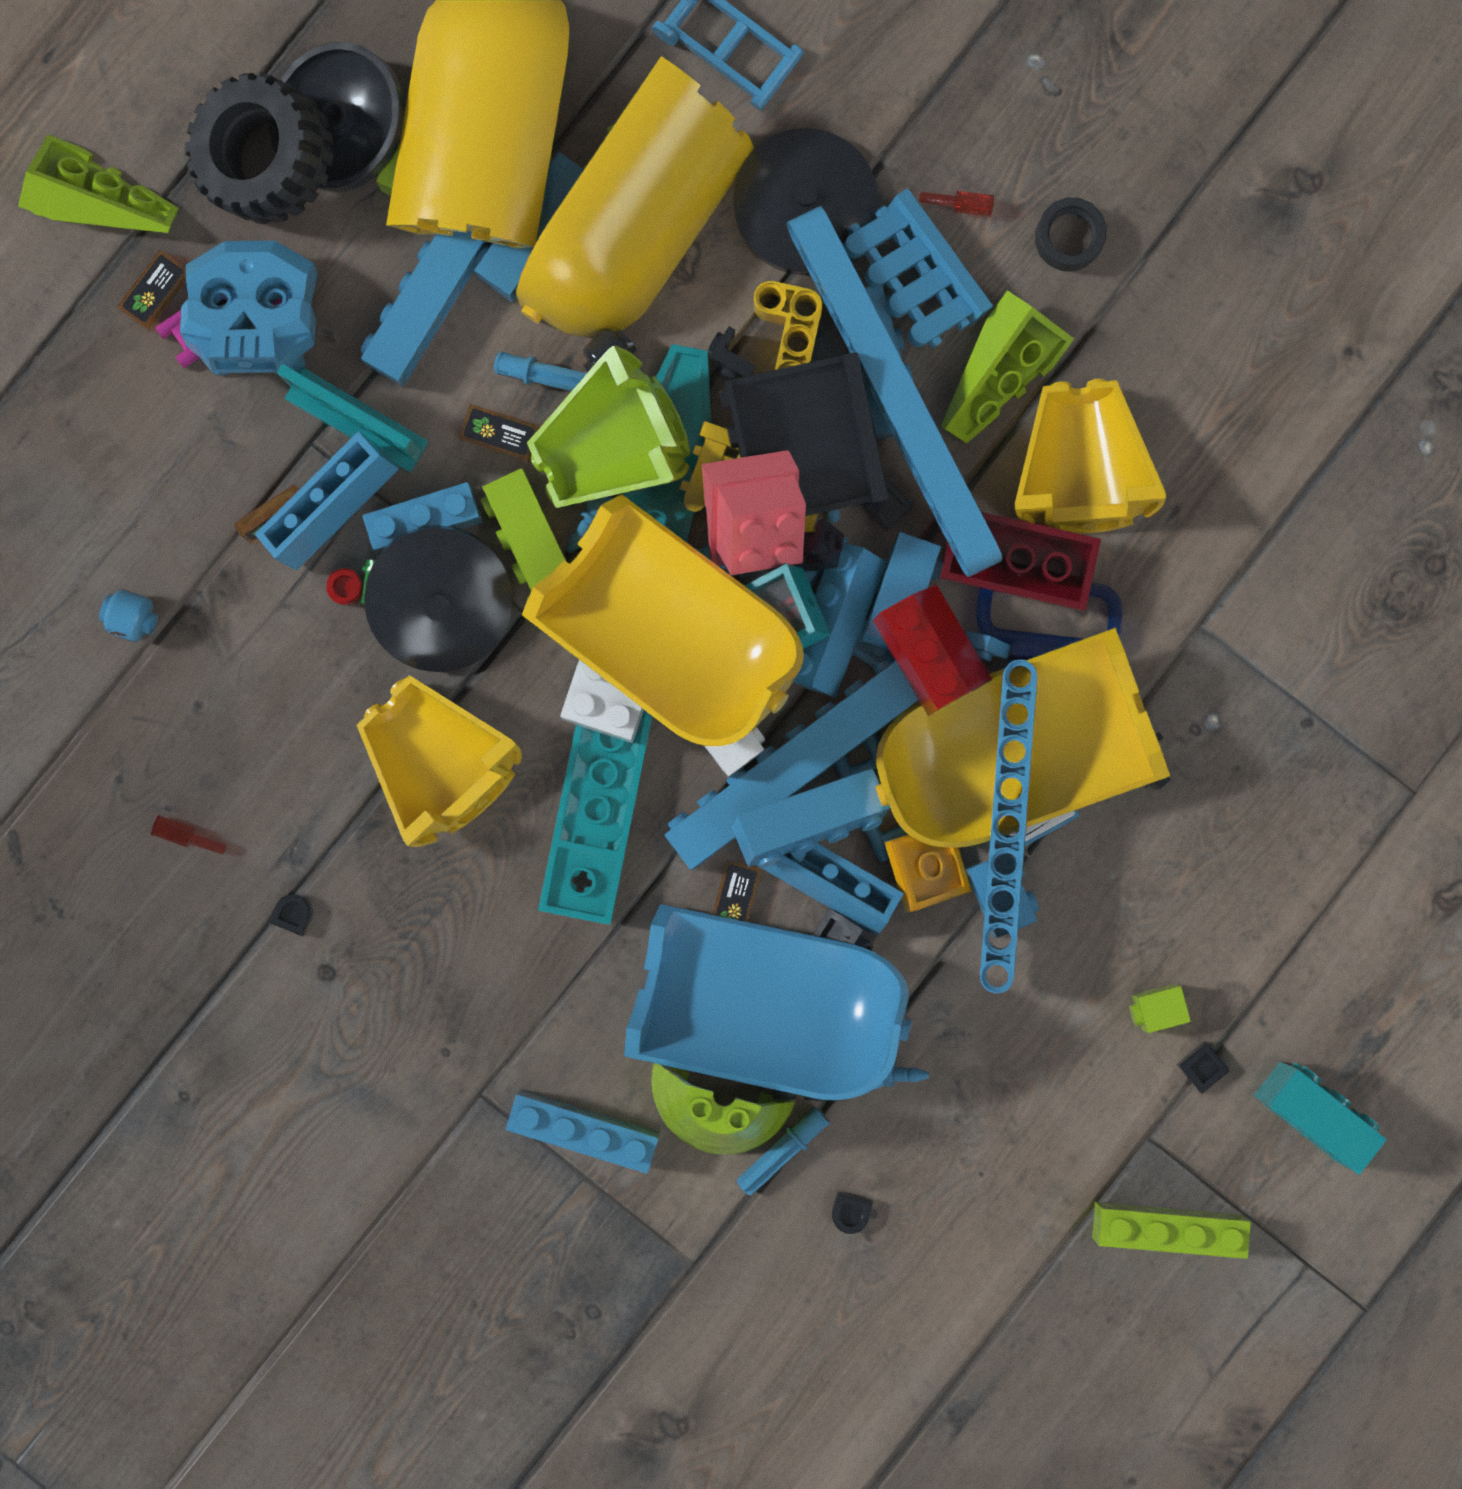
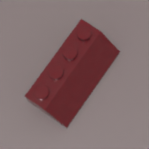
M981 512L1000 549L1002 561L970 577H967L946 540L940 579L1086 611L1101 543L1100 538Z

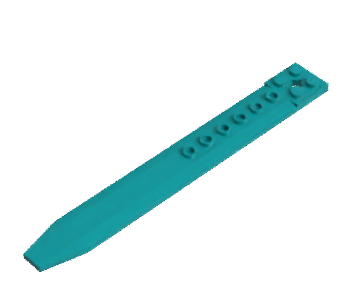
M672 344L656 378L671 398L685 428L690 447V455L685 457V463L689 465V469L686 475L677 481L623 493V495L688 543L694 512L685 507L683 498L686 491L679 488L682 480L690 482L699 457L692 454L695 445L702 447L705 438L698 436L704 421L711 423L708 351ZM643 711L633 743L578 725L575 726L538 911L611 925L653 718L647 711ZM581 871L587 872V878L592 880V886L585 887L583 893L577 892V885L571 883L572 877H578Z

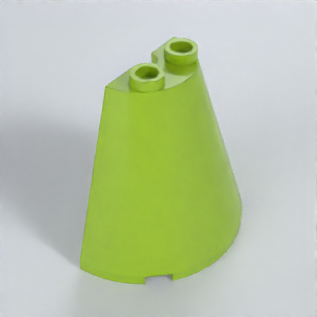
M612 346L603 354L527 442L534 467L541 473L545 472L548 477V484L545 488L546 495L556 508L671 483L679 480L688 472L689 465L685 463V457L690 455L689 442L681 418L671 398L655 376L649 378L648 375H645L639 369L642 366V362L621 347Z
M656 1063L653 1065L652 1092L656 1108L662 1120L680 1140L695 1149L707 1153L721 1155L737 1154L762 1145L783 1127L795 1104V1100H773V1094L760 1090L757 1103L735 1098L734 1102L730 1105L721 1106L714 1100L713 1091L691 1085L687 1082L690 1071Z

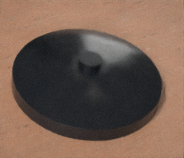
M326 43L307 51L296 59L280 80L299 90L318 105V110L324 113L328 121V127L325 129L332 133L333 146L328 147V151L333 154L332 166H327L325 172L329 177L325 186L320 184L318 189L340 192L364 185L387 166L400 144L405 115V99L397 76L382 58L368 49L353 43ZM275 119L269 120V132L273 149L277 153L279 130Z
M812 128L792 129L768 138L758 145L746 158L735 182L733 195L734 217L743 241L760 260L786 273L810 275L787 228L788 221L821 206L843 245L850 235L847 231L850 226L858 223L862 228L876 219L878 192L870 166L862 154L848 141L824 130Z
M441 525L413 529L391 541L379 553L371 566L364 594L367 621L379 644L400 662L429 672L459 670L478 662L489 654L502 639L508 627L513 604L509 575L497 553L476 535L459 528Z

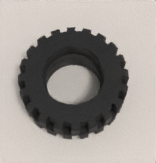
M243 73L239 75V80L230 77L222 81V88H212L205 95L208 98L206 102L198 104L194 111L197 114L194 123L189 122L187 134L190 135V142H185V155L191 157V161L187 162L190 176L196 178L194 180L196 188L201 194L207 196V200L213 205L257 224H268L271 221L275 223L287 221L289 218L288 213L296 217L305 210L303 205L307 201L313 203L319 196L316 191L320 184L325 186L329 177L325 174L327 166H332L333 154L328 151V147L333 146L332 133L325 129L328 127V121L324 113L318 110V105L311 98L284 81L268 74L261 73L255 75L254 73ZM275 119L279 130V145L275 158L263 173L245 180L240 163L243 144L249 133L256 126L265 121Z

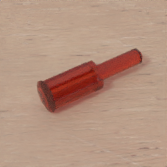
M956 191V196L921 192L919 195L920 203L954 207V212L991 217L994 209V195Z
M160 815L155 819L151 829V836H156L184 847H189L190 844L221 855L225 853L227 848L226 844L195 834V828L163 818Z

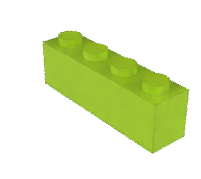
M521 468L482 486L486 496L480 500L488 517L493 518L496 516L502 528L496 531V534L504 551L512 549L517 562L511 564L519 583L527 582L532 591L536 584L550 575L566 559L527 476Z
M1095 1202L1092 1239L1099 1246L1248 1259L1251 1221L1241 1214Z

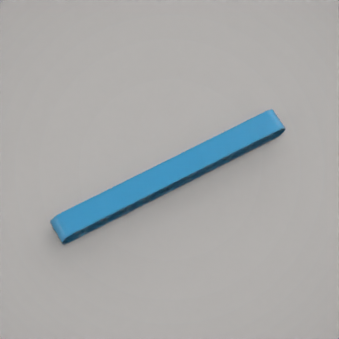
M819 206L788 221L787 228L850 353H858L862 376L963 572L967 577H970L1001 562L1002 555L826 212Z

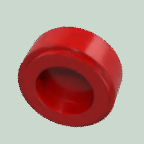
M341 568L335 570L328 577L326 590L334 602L349 606L357 603L363 596L364 582L355 571Z

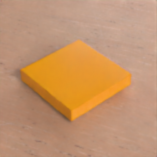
M910 835L884 842L898 889L904 893L901 899L906 913L972 892L959 848L932 846L920 842Z

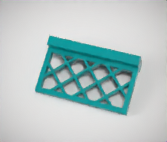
M281 364L277 371V374L291 387L284 398L286 401L349 438H352L359 431L379 445L395 465L410 474L413 472L429 445L428 440L305 368H302L300 373L288 366Z

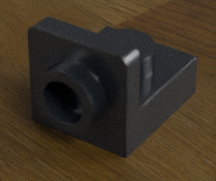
M826 519L818 520L815 531L804 533L803 563L794 564V566L803 568L804 572L838 568L845 534Z
M831 908L827 910L812 935L857 945L870 951L873 949V941L876 938V935Z

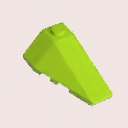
M47 134L26 170L18 207L31 211L37 216L55 221L162 233L169 232L178 213V207L143 185L132 186L121 179L122 172L113 166L105 169L92 161L94 154L86 149Z
M1007 290L984 323L941 426L965 443H968L1000 415V408L1013 396L1019 399L1026 393L1025 386L1039 374L1044 377L1050 372L1074 338L1032 306Z

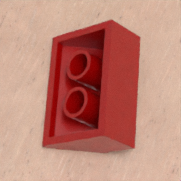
M937 584L908 596L881 611L873 619L875 626L928 717L992 681L991 676Z

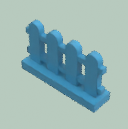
M908 188L897 194L887 208L883 206L875 213L878 217L877 219L862 228L858 223H855L847 230L850 235L844 242L843 247L848 257L855 259L865 255L872 264L864 275L866 283L873 288H880L886 284L893 293L886 302L887 312L896 318L908 314L914 322V325L907 334L908 341L913 346L923 347L929 343L932 348H935L942 342L940 335L954 326H957L960 331L967 326L971 327L980 321L993 307L992 303ZM893 238L899 248L882 258L876 247ZM914 267L921 277L903 287L897 277ZM935 296L942 307L925 317L918 306Z

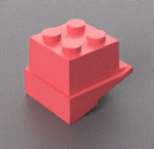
M789 450L702 464L710 560L717 566L725 565L730 575L777 568L786 563L790 565L803 563L806 503L799 488V469Z

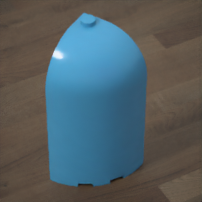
M660 904L650 927L648 950L644 969L649 970L644 990L639 989L635 1006L626 1028L624 1057L816 1099L844 1100L858 1097L875 1089L887 1078L894 1066L900 1040L908 1042L912 1019L905 1018L909 997L907 983L899 970L888 960L875 952L857 945Z

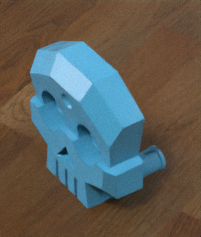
M224 241L186 264L188 299L181 306L180 333L186 347L199 356L210 371L219 376V373H222L223 376L229 373H277L281 364L293 368L294 371L300 373L306 365L302 355L315 345L316 317L311 303L318 273L314 263L277 241ZM276 299L283 300L279 305H271ZM220 300H228L225 305L217 306Z

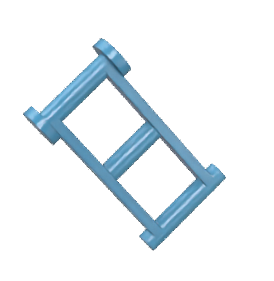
M681 0L664 24L659 21L654 23L651 29L658 38L670 46H675L677 42H680L752 96L753 99L750 103L759 111L763 110L804 55V51L799 46L793 44L789 49L726 0H707L736 22L714 54L679 29L699 0ZM748 32L783 57L760 89L725 63Z

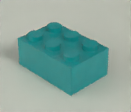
M1279 1062L1253 1096L1338 1164L1360 1175L1387 1141L1385 1137L1377 1132L1381 1126L1362 1112L1361 1114L1354 1108L1349 1110L1348 1107L1351 1105V1102L1336 1090H1330L1325 1085L1320 1087L1318 1084L1322 1079L1307 1067H1301L1295 1062L1292 1066Z

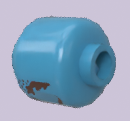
M121 589L116 591L114 595L108 594L100 609L99 620L103 622L104 629L108 634L130 642H137L145 634L151 635L157 624L158 614L153 613V603L148 597Z

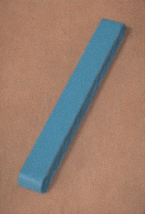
M1022 659L1014 660L1007 665L1003 673L980 966V981L983 987L995 994L1003 993L1010 988L1015 976L1038 682L1037 671L1034 666ZM1017 667H1026L1031 672V681L1025 687H1015L1010 682L1011 672ZM1014 704H1023L1028 710V718L1021 725H1014L1007 718V711ZM1011 741H1020L1025 747V756L1019 762H1010L1004 755L1005 746ZM1008 778H1015L1022 784L1023 791L1017 799H1007L1002 794V783ZM1007 815L1014 816L1020 825L1019 832L1010 837L1004 836L998 827L999 820ZM1001 853L1012 854L1017 861L1016 869L1007 874L1000 872L995 863L998 855ZM1000 890L1008 891L1014 898L1013 906L1005 911L997 909L993 904V895ZM995 928L1006 929L1011 935V942L1006 947H996L990 940L991 931ZM993 965L1002 966L1008 973V979L1003 984H993L987 977V970Z

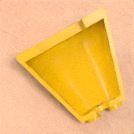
M1093 379L1088 381L1084 388H1072L1069 382H1056L1051 386H1043L1015 501V510L1018 518L1021 521L1034 524L1037 522L1047 527L1073 533L1091 534L1133 525L1134 517L1143 514L1144 517L1149 518L1159 511L1166 500L1165 489L1117 380Z
M409 675L392 686L390 689L392 696L386 704H374L365 712L364 718L357 724V728L403 841L409 847H420L437 842L438 838L436 835L443 831H449L450 834L455 833L484 812L502 794L514 778L515 773L511 768L514 763L516 765L521 763L522 752L512 739Z

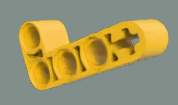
M776 281L761 283L754 293V310L756 315L762 320L785 325L775 370L811 362L822 312L820 296L816 291ZM766 294H773L779 298L780 303L777 307L768 309L760 303V299ZM801 302H809L815 307L816 311L810 316H802L796 311L795 307ZM793 337L804 338L808 346L801 352H795L789 348L787 343Z

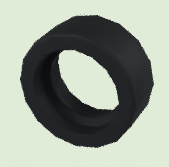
M1067 197L1054 202L1044 211L1035 230V245L1040 257L1049 266L1060 271H1077L1087 267L1101 252L1106 241L1107 225L1102 213L1093 203L1082 198ZM1075 214L1084 218L1089 224L1092 231V240L1085 251L1077 255H1065L1058 252L1052 246L1049 238L1050 227L1059 216Z

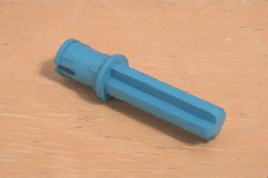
M503 351L498 352L494 362L495 374L518 378L527 385L536 382L572 391L587 374L538 362L535 356L526 358Z
M814 1106L793 1128L788 1126L786 1128L787 1133L738 1177L737 1183L746 1194L753 1195L800 1150L806 1151L808 1149L807 1144L826 1126L831 1124L827 1117Z

